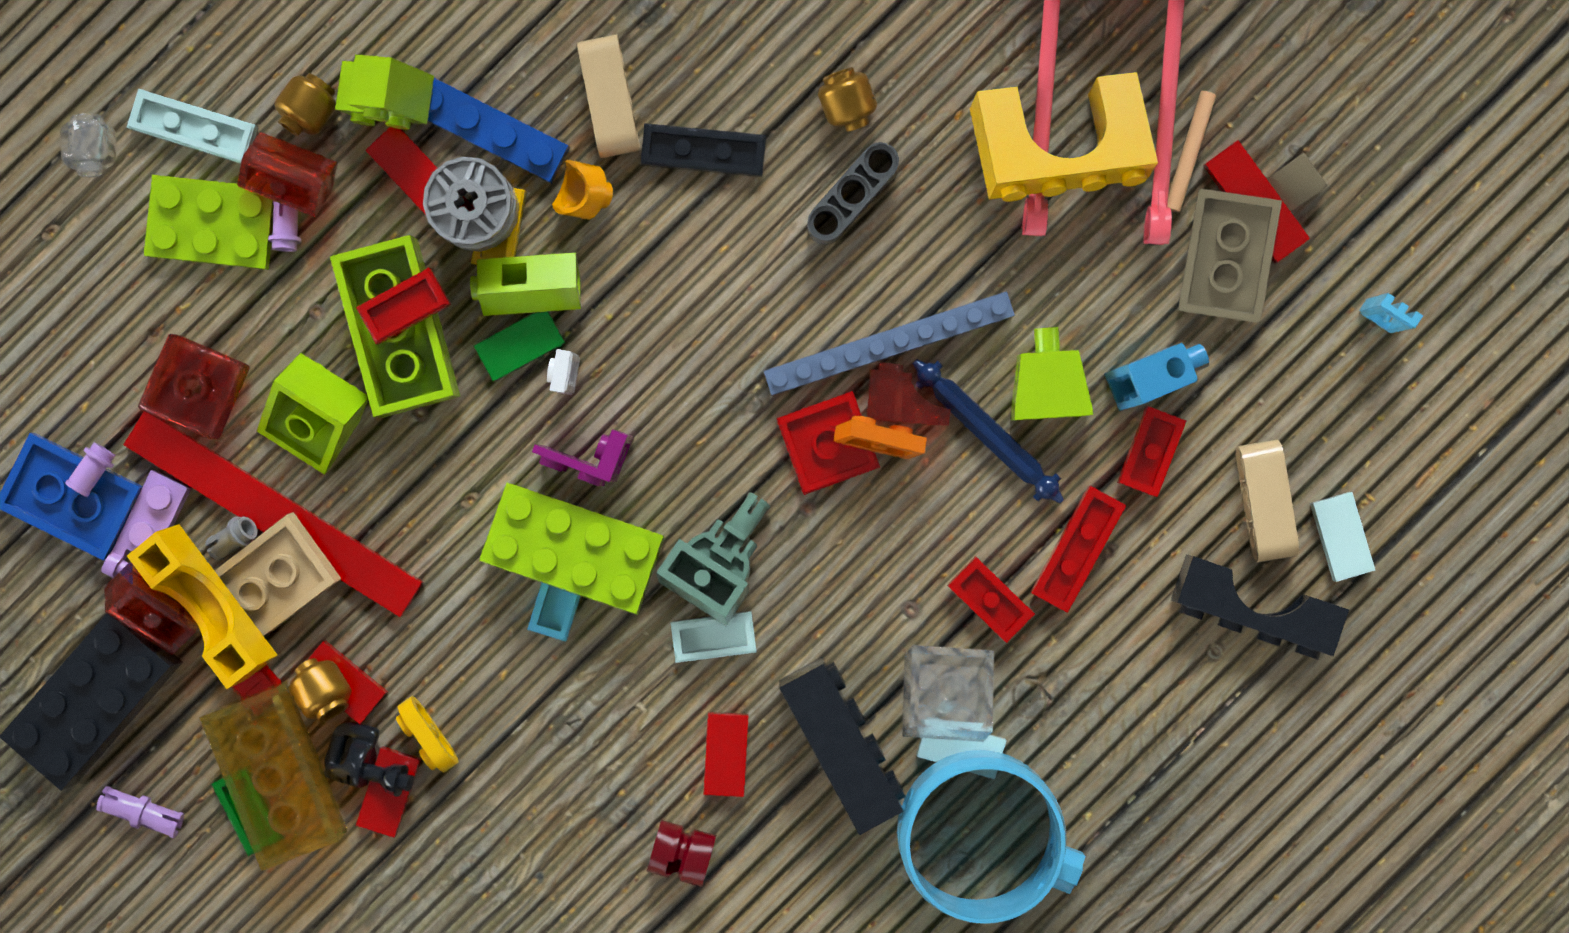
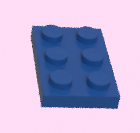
M29 433L0 492V510L103 561L106 560L112 552L143 486L106 469L90 491V495L85 497L65 484L66 480L70 478L83 459V456L36 433Z

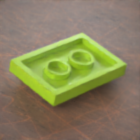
M152 175L143 256L269 270L272 242L268 241V236L272 235L273 200L277 198V189L273 187Z

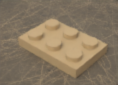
M294 512L284 516L215 570L264 637L341 580V577Z

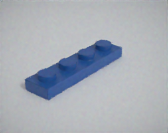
M434 78L428 122L552 184L570 149L567 144Z

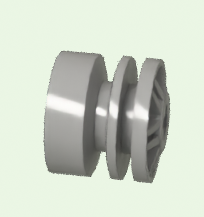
M459 157L446 161L432 173L424 188L423 207L428 222L440 236L463 250L481 252L497 247L511 235L518 221L519 203L514 188L495 166L480 158ZM467 193L474 198L478 197L473 202L475 209L470 212L465 207L460 208L465 203L463 196Z

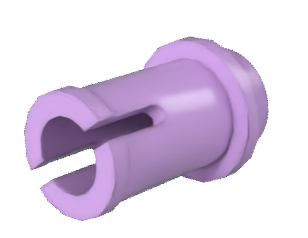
M274 199L272 235L268 236V241L272 242V250L295 252L297 251V244L301 243V238L297 237L300 202L292 199H283V202H281V199Z
M95 442L90 448L85 447L84 452H86V455L65 482L67 486L85 497L90 495V491L107 467L112 468L114 466L112 460L115 455Z

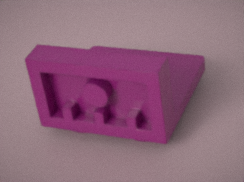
M613 429L610 436L602 435L594 454V458L600 460L598 466L545 445L535 444L532 452L541 456L539 464L560 472H566L569 466L580 471L578 479L601 487L605 486L606 481L617 482L634 436Z

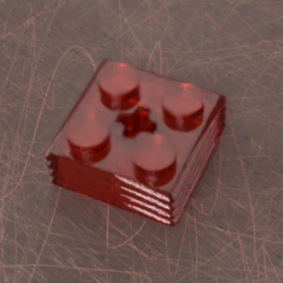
M169 334L138 407L145 412L208 439H219L250 367L246 363L183 336ZM199 377V384L202 386L200 394L194 393L191 397L192 390L186 387L189 380L196 381Z

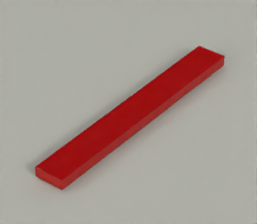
M144 410L123 444L236 516L250 518L255 523L257 529L262 532L268 530L287 514L294 512L341 577V581L399 617L404 615L424 583L150 411Z

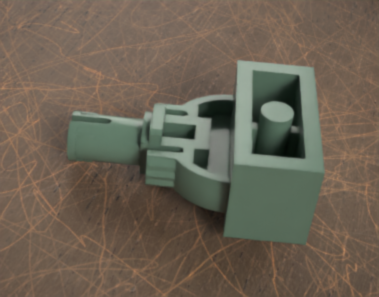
M751 492L747 494V498L739 510L725 526L721 520L717 519L710 531L695 536L688 543L679 539L656 572L660 584L725 626L728 625L749 593V584L747 583L750 574L749 558L758 546L752 540L748 543V540L766 511L770 509V505L761 498L758 502V496Z

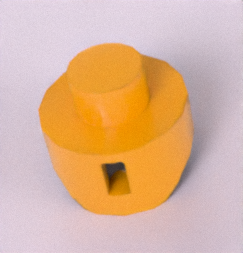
M566 160L564 180L557 197L552 203L553 209L558 214L590 220L599 213L601 208L605 209L610 205L613 196L612 185L610 182H606L605 173L600 166Z

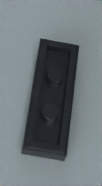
M644 123L641 166L763 177L766 135Z

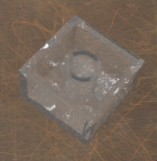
M912 645L904 657L902 737L984 742L993 732L994 651Z

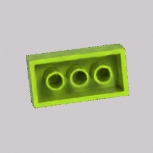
M407 235L330 256L373 417L384 418L461 397L438 313L377 345L356 309L357 306L426 269L418 239Z
M507 482L479 561L638 615L664 542V535Z

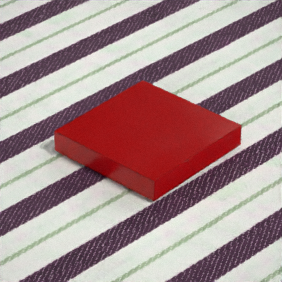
M853 391L776 418L804 495L881 468L874 451L834 442L837 425L852 420L853 416H862Z

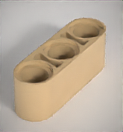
M618 34L577 42L600 158L640 151L638 132Z
M1277 439L1237 446L1236 463L1249 542L1255 562L1259 563L1298 556L1299 541L1285 456L1280 441Z

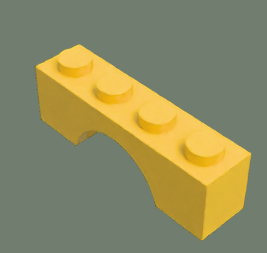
M180 524L156 531L127 555L151 589L171 596L193 617L204 640L202 657L226 689L249 679L278 656Z

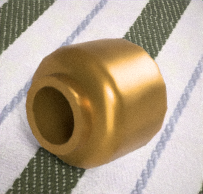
M850 67L824 77V85L819 89L818 97L828 123L832 126H845L846 132L868 125L869 120L867 116L874 113L877 108V101L868 76L862 72H855L854 68Z
M308 73L306 77L294 76L275 100V108L282 116L278 123L298 137L302 131L309 135L320 133L336 111V102L333 98L335 91L327 83L311 73Z
M316 658L303 662L295 669L296 676L290 682L289 692L306 718L326 722L337 717L347 709L351 688L333 661L325 660L318 662Z

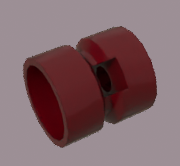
M661 820L647 872L667 878L676 873L681 882L702 887L716 835L696 829L688 834L685 833L682 825Z

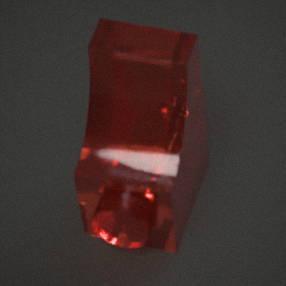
M879 363L878 370L869 371L866 417L873 418L876 421L949 426L950 409L935 406L920 396L911 382L912 373L903 372V365Z

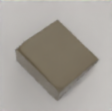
M1304 153L1267 178L1290 211H1293L1327 187L1322 176Z

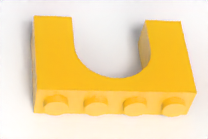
M1137 72L1096 78L1088 93V98L1097 134V146L1090 153L1076 158H1062L1051 155L1042 150L1032 140L1025 124L1018 87L977 91L970 107V113L989 200L1002 198L1005 202L1021 200L1030 194L1042 193L1043 196L1052 197L1063 194L1069 189L1082 188L1083 191L1091 192L1100 190L1108 184L1122 183L1123 186L1130 187L1144 183L1155 169L1158 161Z

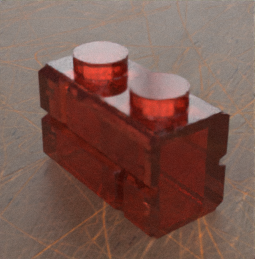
M260 132L242 157L237 185L240 188L253 193L256 192L260 196L315 217L331 194L338 164L336 161L328 159L323 155L315 154L290 144L285 140Z
M129 562L104 588L106 599L105 612L170 654L175 653L199 628L190 613L178 601L161 591L151 589L132 562Z

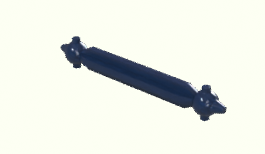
M916 359L912 363L917 371L918 381L915 385L920 390L924 386L932 387L936 399L1023 482L1035 485L1036 494L1033 497L1038 502L1041 499H1051L1060 504L1064 500L1059 491L1058 483L1062 478L1057 473L1053 476L1044 475L1041 464L954 381L942 378L940 369L943 365L939 361L933 364L924 363Z

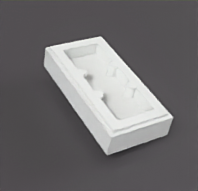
M556 350L555 358L550 359L547 372V382L551 383L550 391L567 395L574 394L580 363L579 355L571 351Z

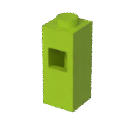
M576 252L477 259V276L470 277L471 297L473 301L479 300L483 316L581 309V281Z

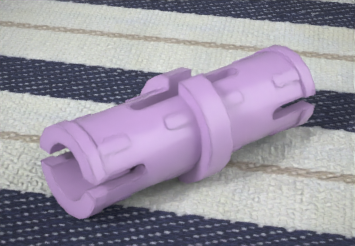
M106 786L102 792L105 794V797L100 795L96 806L97 811L130 821V826L137 829L143 826L166 834L173 839L177 836L178 830L176 828H181L184 813L151 803V798L144 795L137 798L112 789L110 786Z

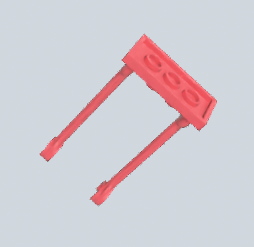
M1044 0L1033 141L1047 153L1049 152L1060 0ZM1168 0L1156 140L1158 164L1154 169L1151 206L1147 208L1145 216L1144 244L1164 245L1169 244L1172 214L1171 208L1167 206L1185 0ZM1042 193L1030 194L1029 197H1026L1024 204L1022 235L1046 236L1048 200L1045 199Z

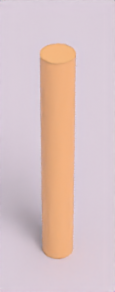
M1208 91L1200 92L1169 191L1167 207H1170L1173 212L1180 213L1216 99V94Z

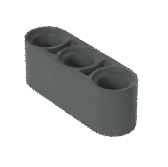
M883 142L870 145L813 208L808 216L807 223L808 233L813 241L823 245L832 244L837 241L891 181L899 165L898 153L893 146ZM878 153L886 155L890 159L891 168L885 173L874 172L868 163L871 156ZM856 184L862 188L864 198L857 204H849L842 198V189L846 185ZM827 214L834 217L837 222V229L829 235L818 233L814 227V221L818 216Z

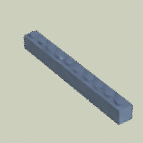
M1006 291L765 370L764 374L771 396L1011 318L1015 314Z

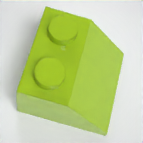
M300 353L274 380L256 431L325 475L359 424L368 402V396L354 385L349 384L324 368L321 364Z

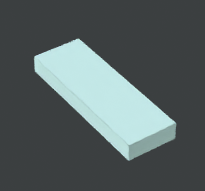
M138 89L126 127L133 131L246 166L258 131V126L142 89Z

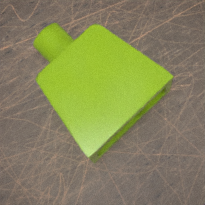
M1059 327L1034 329L1035 353L1017 355L1011 421L1093 415V407L1079 350L1060 351Z

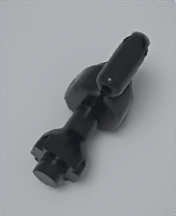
M344 722L335 728L324 759V775L327 778H332L337 782L358 788L367 786L370 781L376 782L382 786L386 793L395 797H399L403 790L410 791L414 783V776L408 774L409 768L407 765L392 764L385 768L375 765L377 757L375 744L380 735V731L377 728L356 722ZM351 738L353 742L349 748L345 762L340 765L347 739Z

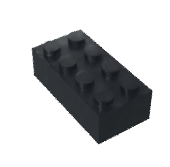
M123 609L107 612L1 733L0 738L60 791L76 785L179 668L183 661Z
M820 657L780 679L779 689L858 834L861 835L904 812L900 800L906 796L894 771L891 769L885 773L881 766V763L886 761L873 733L867 737L863 733L861 726L865 725L866 722L854 698L847 701L844 698L841 690L846 688V685L834 662L826 665L823 657Z

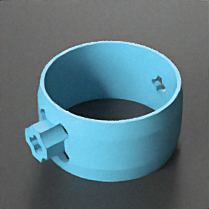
M989 750L964 751L947 756L926 769L912 784L903 800L902 808L904 812L898 816L897 838L906 872L921 896L933 907L951 917L967 922L984 924L1007 921L1035 907L1049 893L1052 887L1070 894L1074 886L1078 884L1083 871L1085 854L1066 846L1065 821L1055 796L1035 771L1014 757ZM994 769L1017 775L1031 783L1041 792L1048 809L1050 824L1049 839L1044 856L1027 880L1003 895L978 900L949 895L929 883L912 862L910 837L915 817L930 793L946 780L972 770Z

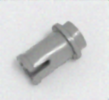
M233 517L228 521L226 528L206 540V546H211L217 542L216 545L207 549V552L215 560H224L232 552L240 547H246L255 540L258 530L250 518Z

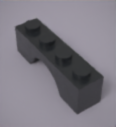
M1187 554L1171 597V601L1181 604L1180 613L1200 620L1203 619L1204 613L1220 617L1218 626L1238 633L1242 632L1243 626L1258 630L1256 639L1279 647L1282 639L1297 644L1296 653L1319 660L1321 652L1334 656L1349 613V609L1303 594L1290 606L1281 611L1268 614L1257 613L1247 607L1239 598L1233 582L1232 569Z

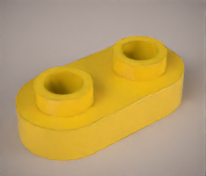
M414 696L399 704L398 711L400 714L396 716L397 723L407 736L411 737L414 735L422 746L419 753L425 764L431 770L438 768L443 773L458 764L459 761L456 753L424 706Z

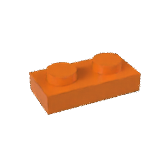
M853 416L852 420L837 425L834 435V442L903 459H910L925 454L927 441L925 437L913 435V429L909 427L891 425L889 428L877 426L875 419L865 416Z

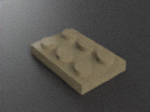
M1198 189L1178 311L1261 323L1282 200Z

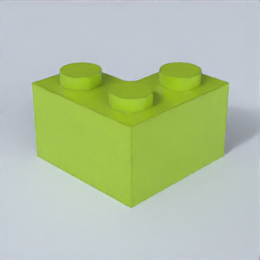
M355 54L354 62L342 61L335 110L351 115L350 122L366 126H375V120L386 121V126L406 130L410 129L411 123L427 124L434 75L391 57Z

